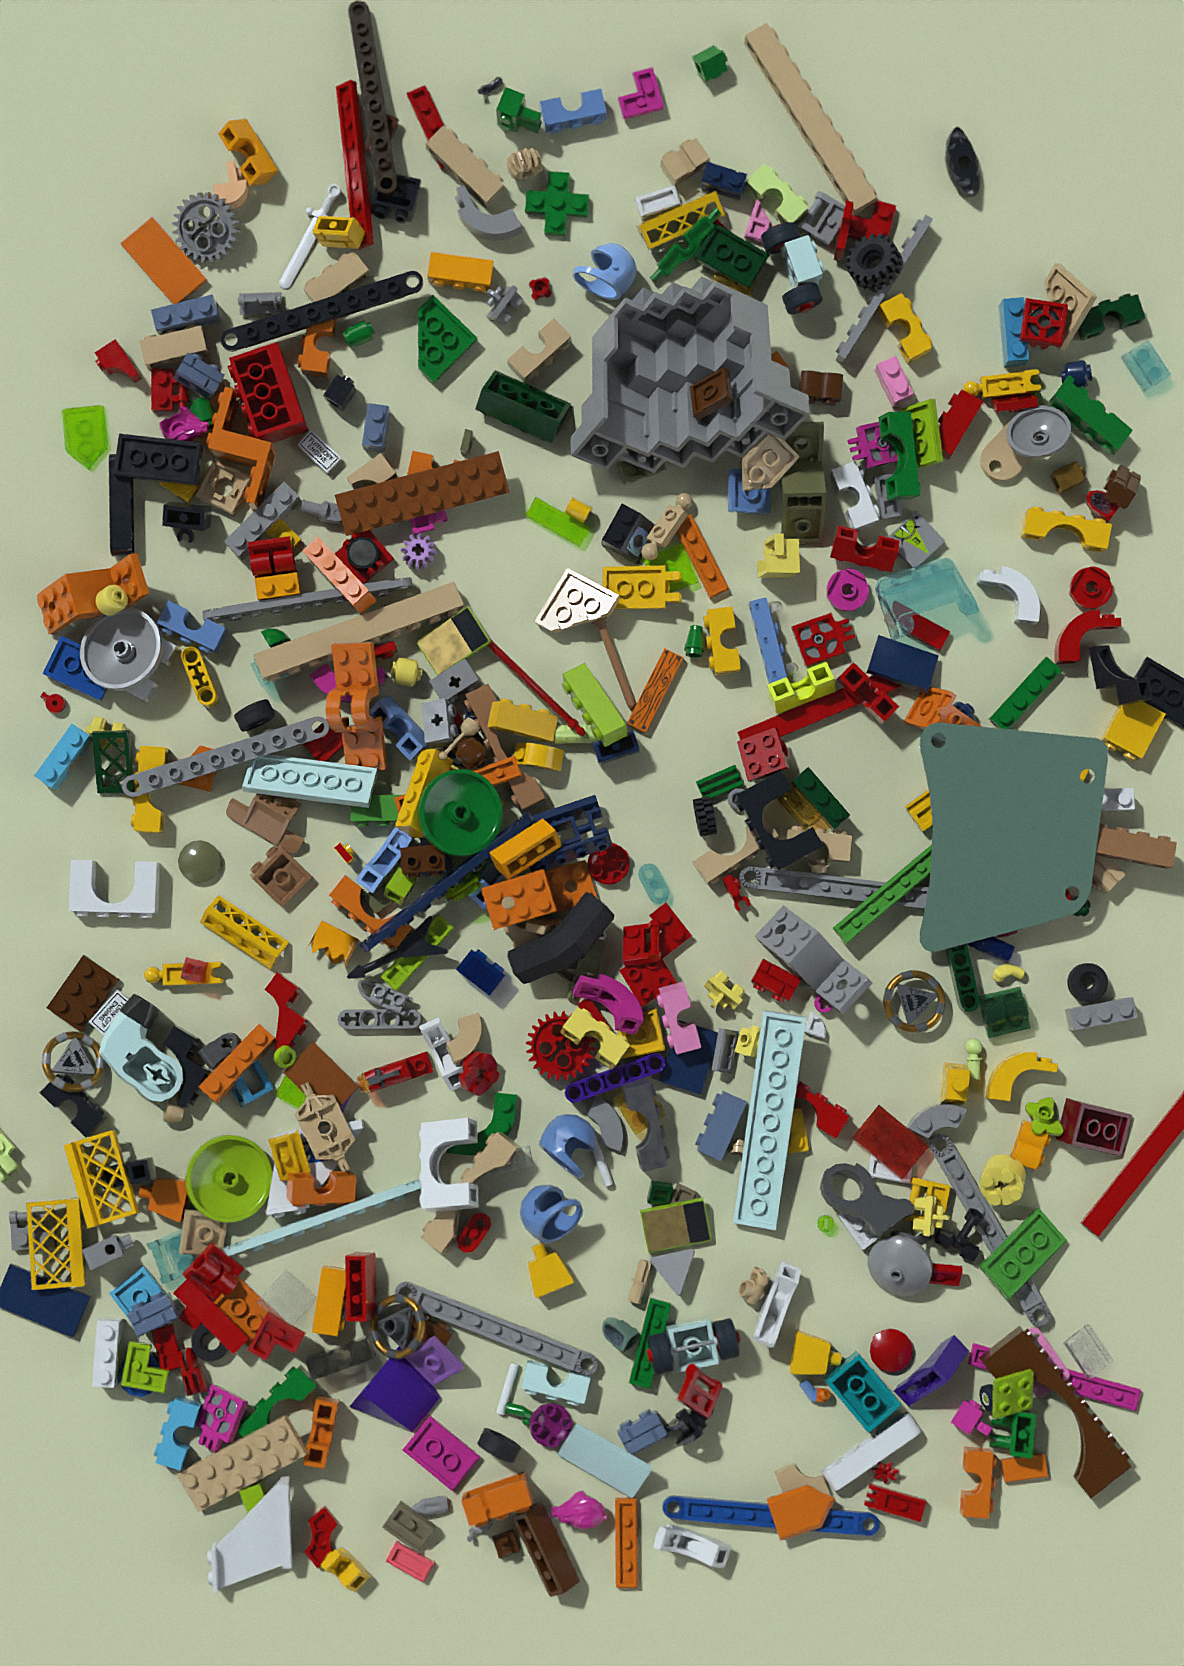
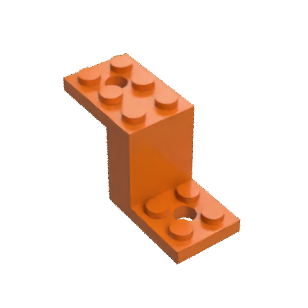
M225 387L224 392H221L218 397V405L220 406L218 413L215 412L213 415L212 425H214L212 433L208 434L206 445H208V449L215 458L252 467L250 472L252 482L250 487L247 486L244 499H246L251 510L255 511L263 503L277 452L271 442L230 432L239 398L234 389Z
M129 554L111 568L64 574L38 593L37 603L41 608L43 623L47 628L48 634L58 633L75 620L95 618L103 615L97 608L95 601L98 592L109 585H117L124 589L128 597L126 605L128 608L149 595L138 554Z
M585 860L546 872L542 869L481 888L494 930L529 919L543 918L572 909L585 892H589L597 898ZM573 880L577 883V890L570 893L566 891L565 884L567 881ZM505 897H512L514 899L515 905L513 908L505 909L502 906V901Z

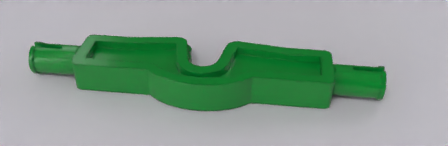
M715 207L707 217L703 215L693 226L685 231L683 237L689 244L688 248L683 249L678 244H673L665 256L657 263L658 269L650 279L657 283L664 274L669 276L682 261L692 258L697 253L701 241L715 227L713 222L722 213Z

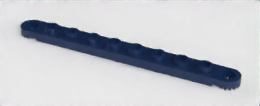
M527 812L522 817L520 816V820L517 819L512 825L510 824L497 834L486 848L464 860L379 927L375 933L364 939L359 944V947L366 953L385 938L389 940L396 935V929L401 925L407 926L415 919L413 917L419 911L421 913L425 912L431 907L430 903L434 899L438 898L439 900L449 892L448 888L462 883L465 880L464 876L470 871L474 873L481 868V862L485 859H492L489 852L510 840L530 825L534 820L531 814Z

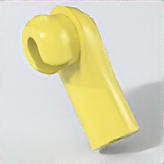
M1005 963L995 968L993 979L996 982H1002L1004 978L1010 975L1022 979L1025 970L1010 963Z

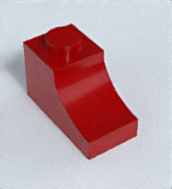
M116 339L94 352L98 357L95 362L101 371L106 370L109 375L113 373L124 374L130 377L134 383L142 379Z

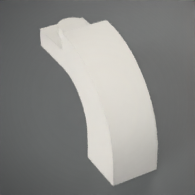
M1002 566L998 574L994 570H983V572L977 575L976 584L1001 587L1012 595L1015 601L1014 623L1036 625L1039 622V598L1034 586L1023 574Z
M667 1524L666 1527L660 1526L653 1546L659 1551L685 1554L711 1567L721 1568L725 1567L731 1546L708 1535Z

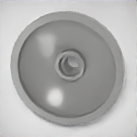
M1049 406L1027 408L1019 412L1010 421L1006 432L1007 441L1011 449L1023 457L1033 459L1049 457L1066 446L1071 436V424L1068 417L1056 408Z
M902 1236L883 1238L873 1246L868 1257V1268L873 1280L882 1289L895 1295L909 1296L919 1293L928 1285L932 1276L933 1267L930 1256L920 1244L910 1238Z

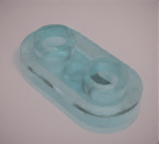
M654 864L643 865L639 869L638 877L649 899L655 904L666 902L670 892L659 869ZM651 870L653 877L647 878L645 872ZM657 889H661L663 891V895L661 897H657L655 895V891Z

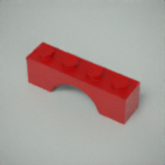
M799 1081L795 1098L807 1100L815 1109L817 1116L816 1127L836 1139L849 1119V1116L845 1114L847 1110L838 1104L834 1107L828 1104L827 1101L829 1099L819 1092L816 1095L809 1092L811 1087Z

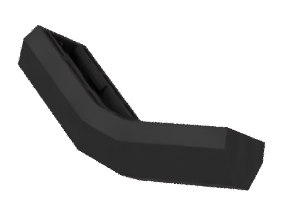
M585 892L563 921L550 933L508 951L507 958L514 975L522 984H527L570 967L586 955L614 920L615 915L598 898L589 892Z

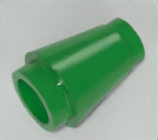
M690 626L684 647L688 657L700 658L705 652L702 626Z

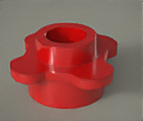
M543 277L542 279L539 278L529 282L533 300H539L541 297L549 298L552 295V291L548 286V278Z

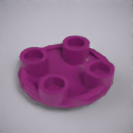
M547 1403L539 1406L533 1412L529 1429L531 1436L537 1443L555 1448L568 1437L573 1422L564 1407L556 1403Z

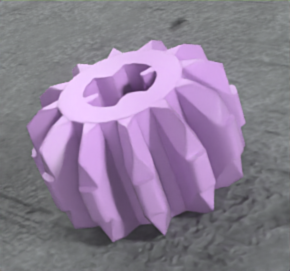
M418 533L417 539L410 535L411 542L404 540L403 543L406 548H401V553L405 554L402 557L403 561L409 560V567L416 563L417 570H420V564L422 563L425 568H428L426 561L428 560L431 563L435 561L430 555H437V551L432 549L436 546L435 542L428 543L430 541L428 535L422 540L421 533ZM418 547H421L422 551H424V553L421 552L420 556H417L416 552H414V550L417 551Z

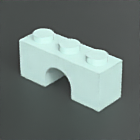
M527 1360L521 1388L525 1389V1393L537 1395V1392L546 1394V1398L551 1400H558V1398L567 1399L566 1403L579 1406V1403H585L591 1375L586 1376L569 1370L568 1378L564 1383L553 1384L547 1378L549 1364Z

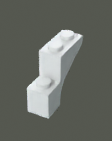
M781 1261L772 1279L769 1294L760 1309L752 1340L773 1348L789 1302L798 1285L802 1269Z

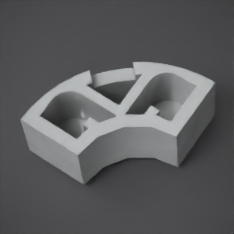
M952 1104L933 1105L919 1111L909 1121L906 1128L926 1138H929L934 1131L941 1127L958 1129L967 1109Z

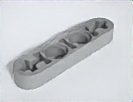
M388 1009L343 1010L338 1015L337 1020L338 1024L345 1029H410L418 1027L422 1017L417 1010L402 1009V1011L406 1012V1015H402V1017H408L410 1013H414V1016L418 1017V1021H414V1025H410V1021H402L403 1026H399L400 1015ZM360 1012V1026H356L357 1021H351L348 1026L346 1022L342 1021V1017H345L346 1013H349L350 1017H357L356 1013ZM366 1013H372L375 1016V1022L372 1025H366L363 1022V1016ZM388 1013L395 1014L397 1018L395 1024H386L384 1020L385 1015Z

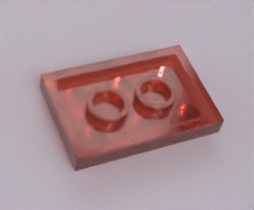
M880 1105L875 1108L851 1138L901 1180L929 1147Z

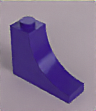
M955 1335L943 1341L912 1375L897 1385L894 1392L909 1407L947 1383L969 1350Z

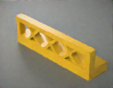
M713 191L643 222L636 227L639 234H642L647 248L651 249L684 234L685 231L693 226L685 222L689 212L700 214L698 220L703 215L707 217L708 215L704 213L707 204L714 202L716 208L722 213L718 218L724 216L725 213L716 191ZM672 220L681 223L678 231L675 233L666 231L668 223ZM652 229L661 231L659 240L651 243L647 231ZM664 233L669 234V236L663 238Z
M220 895L207 907L200 921L201 924L270 970L275 965L279 955L289 944V941ZM220 904L226 908V912L216 910V905ZM233 917L241 918L244 924H237L234 922ZM251 929L259 930L262 936H255L252 934ZM269 941H275L281 946L276 950L269 945Z

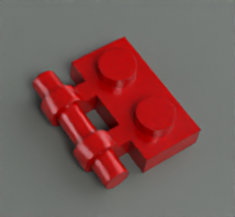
M151 368L152 412H174V403H179V407L184 406L187 408V403H189L187 387L173 379L174 370L172 368ZM174 385H179L178 395H174Z

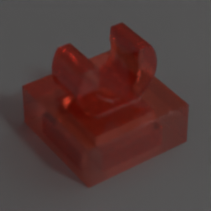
M186 957L181 978L204 983L208 962Z

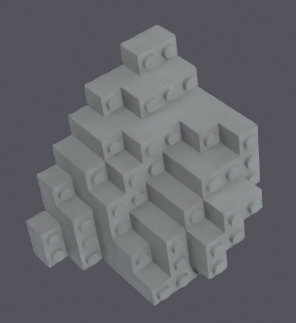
M701 277L691 289L672 282L662 294L652 292L643 287L633 300L625 297L592 337V394L581 405L582 424L571 436V456L604 470H608L619 458L655 473L665 461L684 468L694 456L714 463L724 451H728L743 458L766 433L785 440L810 415L809 396L791 388L789 368L771 360L768 305L717 281L713 282L704 277ZM726 367L730 373L733 401L697 421L693 417L690 386Z

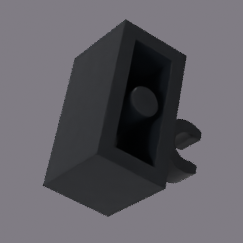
M168 502L163 505L162 526L181 528L177 534V540L182 541L183 534H187L189 536V543H192L195 539V534L192 530L205 531L211 527L212 506Z

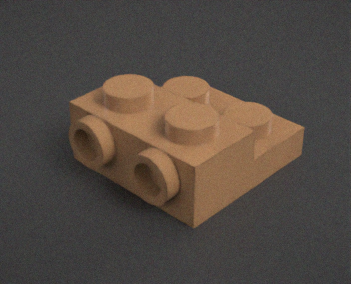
M279 845L277 848L273 846L267 851V858L262 863L258 861L252 866L250 876L283 907L312 876Z

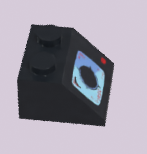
M622 503L603 536L601 545L639 565L643 557L641 554L642 547L649 543L646 537L655 524L640 512Z

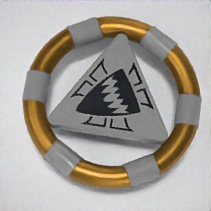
M70 1031L55 1036L47 1043L42 1054V1068L48 1080L59 1089L69 1092H80L93 1087L99 1081L104 1071L105 1060L100 1056V1046L93 1038L84 1033ZM73 1039L54 1068L51 1069V1052L54 1047L66 1040ZM78 1040L91 1047L96 1055L95 1071ZM54 1073L88 1075L92 1077L79 1084H69Z

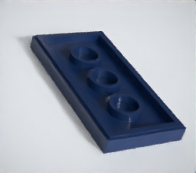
M12 1263L9 1265L0 1286V1308L72 1338L75 1336L91 1297L70 1287L32 1290L31 1271ZM39 1274L36 1275L37 1285L46 1284L50 1280Z

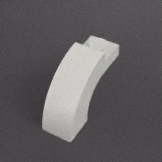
M435 1018L419 1026L450 1092L461 1087L459 1075L463 1073L464 1067L461 1062L454 1065L446 1048V1044L451 1039L440 1018Z

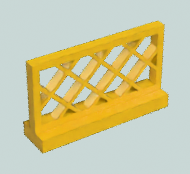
M115 1129L63 1145L87 1228L139 1213ZM109 1135L112 1141L110 1150L101 1145L104 1137ZM88 1142L95 1146L91 1156L84 1152L83 1143ZM98 1149L107 1154L103 1163L94 1158ZM111 1157L115 1158L118 1162L116 1171L107 1166ZM92 1162L101 1167L97 1177L90 1173L89 1168ZM104 1170L113 1174L109 1184L100 1179ZM117 1177L124 1182L122 1192L113 1187ZM98 1183L107 1188L103 1198L96 1193L95 1189ZM110 1191L119 1195L115 1205L106 1200ZM123 1198L129 1201L131 1211L126 1212L119 1208ZM104 1204L113 1209L108 1218H104L102 1214Z
M79 1197L27 1202L32 1290L85 1286V1262L82 1252L84 1249L82 1217ZM58 1204H66L67 1213L62 1219L52 1212ZM47 1205H53L50 1210L46 1207ZM41 1206L47 1213L38 1221L32 1216V1207ZM48 1214L59 1221L52 1231L41 1223ZM66 1217L68 1225L63 1221ZM32 1220H33L35 1223H37V1225H36L34 1228H33V1222H32ZM60 1224L68 1229V1236L63 1241L53 1234ZM38 1226L48 1233L41 1243L33 1237V1232ZM50 1235L60 1243L53 1253L43 1246ZM68 1238H69V1246H68L67 1244H65V1242H66V1240H67ZM34 1242L38 1245V1247L35 1250ZM62 1245L70 1252V1257L65 1262H62L54 1255ZM40 1247L50 1255L42 1265L35 1260V1253ZM52 1257L62 1265L54 1275L44 1267ZM35 1264L40 1267L37 1271ZM63 1267L71 1273L70 1282H62L56 1277ZM42 1269L51 1276V1279L46 1284L37 1285L36 1275ZM54 1279V1280L57 1281L58 1283H50V1282Z

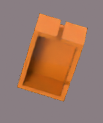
M524 1471L463 1492L461 1502L469 1527L475 1525L477 1528L488 1524V1519L496 1518V1520H501L508 1517L510 1512L517 1511V1513L529 1510V1506L533 1503V1494Z

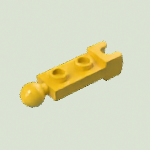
M1034 369L1024 372L981 376L980 384L975 381H968L964 384L963 390L973 396L981 392L982 399L1038 394L1041 391V385L1032 384L1030 379H1035L1039 374V370Z
M223 962L162 964V970L156 967L147 968L144 972V978L148 983L152 984L163 979V985L223 983L224 980L214 977L213 971L216 968L223 967Z

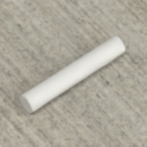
M595 1136L596 1144L593 1154L606 1187L612 1185L613 1182Z
M511 1362L497 1407L496 1412L502 1415L505 1414L506 1404L509 1401L519 1365Z

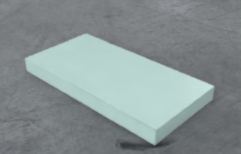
M576 1423L557 1453L560 1457L630 1498L634 1497L652 1470V1466L578 1423Z

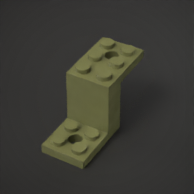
M823 421L802 422L784 440L800 457L779 480L782 501L781 534H784V539H799V544L823 543L827 492L822 465ZM801 439H804V440L807 441V442L804 443V444H797V443H796L798 440H801ZM801 522L808 523L806 526L803 527L798 526V524Z

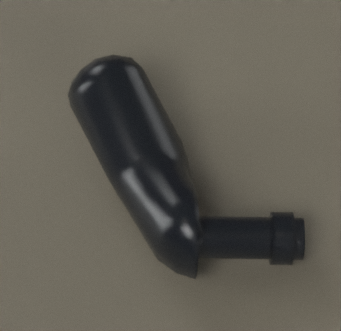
M496 77L490 84L481 86L478 89V93L485 95L496 90L503 83L502 78Z

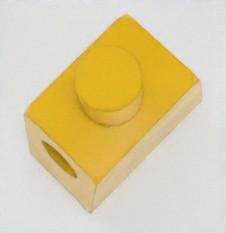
M944 1062L940 1103L963 1105L967 1102L970 1070L965 1064Z
M543 1242L531 1247L536 1259L528 1262V1268L535 1298L574 1283L572 1275L556 1250L547 1253Z
M795 1330L789 1372L791 1374H826L828 1364L840 1366L841 1353L831 1352V1343L829 1341L800 1330Z

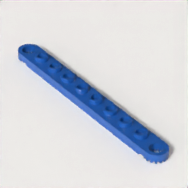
M671 1495L663 1501L662 1505L664 1514L671 1519L776 1528L768 1503ZM671 1501H676L680 1505L676 1513H671L667 1509V1505ZM830 1509L822 1527L812 1531L872 1536L878 1532L880 1523L877 1516L871 1512ZM866 1518L874 1520V1527L870 1530L863 1528L862 1524Z

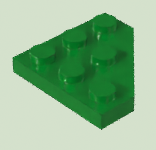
M432 295L418 308V369L434 384L478 341V338Z

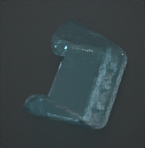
M946 557L881 577L875 584V591L892 641L909 635L913 631V615L953 602H957L959 610L966 616L979 612L976 600L956 565L951 559Z

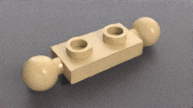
M679 494L676 498V507L668 505L646 537L649 543L642 547L641 554L643 558L653 560L658 555V546L666 548L688 515L685 510L689 509L693 502L689 494Z

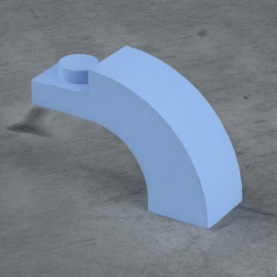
M395 827L380 850L366 864L356 882L371 893H374L401 860L400 848L409 847L414 838Z

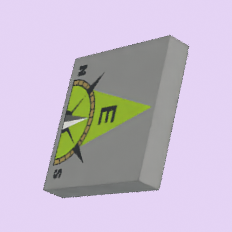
M917 511L888 536V538L900 540L898 555L913 570L918 568L945 542Z

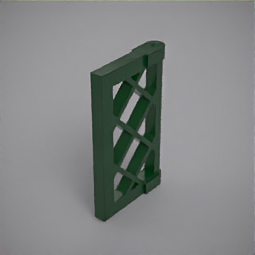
M92 731L97 793L125 794L122 785L118 781L124 775L127 777L133 775L130 731ZM99 738H105L110 742L103 750L100 748ZM117 738H124L125 749L115 742ZM111 744L121 752L115 760L105 752ZM101 754L111 762L105 770L102 768ZM123 754L126 756V770L116 762ZM113 764L123 772L117 780L106 772ZM103 775L113 782L111 786H104ZM134 780L128 783L127 788L130 792H135Z

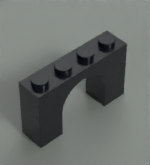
M782 770L736 794V801H734L739 813L743 812L747 818L744 820L750 832L754 831L756 834L755 842L760 850L764 849L768 857L765 860L769 868H774L776 872L823 846L813 827L793 838L785 840L774 838L765 830L762 823V813L765 806L792 790Z

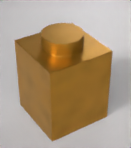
M1075 461L1053 471L1050 478L1059 495L1081 485L1085 481L1086 474L1083 467Z

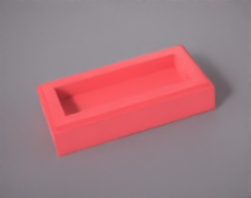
M397 1540L386 1559L387 1563L423 1583L434 1564L433 1560L417 1553Z

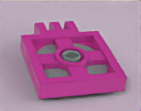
M879 422L856 427L858 437L847 440L848 445L856 443L855 447L850 448L851 453L858 451L857 455L852 456V460L864 459L867 469L898 462L894 447L880 437Z
M211 1384L195 1425L203 1429L199 1444L217 1453L223 1441L232 1443L248 1401L218 1385Z

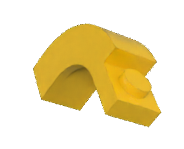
M1038 1052L1013 1054L1002 1060L991 1073L987 1083L985 1098L1010 1101L1013 1082L1020 1073L1031 1069L1057 1072L1058 1064L1052 1063L1051 1058L1039 1057V1061H1037Z

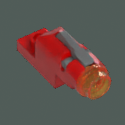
M426 1051L363 1072L361 1076L357 1077L361 1092L369 1094L434 1071Z

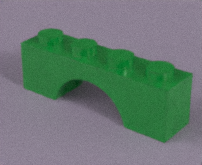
M887 412L878 417L880 437L894 447L898 458L896 471L891 477L885 479L887 500H910L920 496L921 489L915 453L916 442L913 435L914 423L911 412Z
M301 1364L297 1368L292 1366L284 1375L287 1379L282 1384L277 1382L269 1390L271 1395L266 1400L262 1397L253 1406L256 1409L250 1416L247 1413L241 1419V1426L237 1429V1432L242 1437H245L269 1424L270 1412L275 1403L283 1399L302 1401L319 1382Z

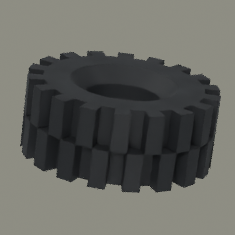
M870 234L868 239L866 236L862 237L863 241L861 243L856 241L854 243L856 247L849 250L851 255L846 256L848 262L846 263L847 271L855 283L861 286L862 289L866 290L867 287L869 291H874V287H877L878 290L883 289L882 285L889 286V281L891 279L895 281L897 278L895 274H900L901 268L899 266H902L903 263L901 260L902 256L888 236L884 238L883 234H878L877 237L875 234ZM881 259V262L876 267L868 268L872 261Z

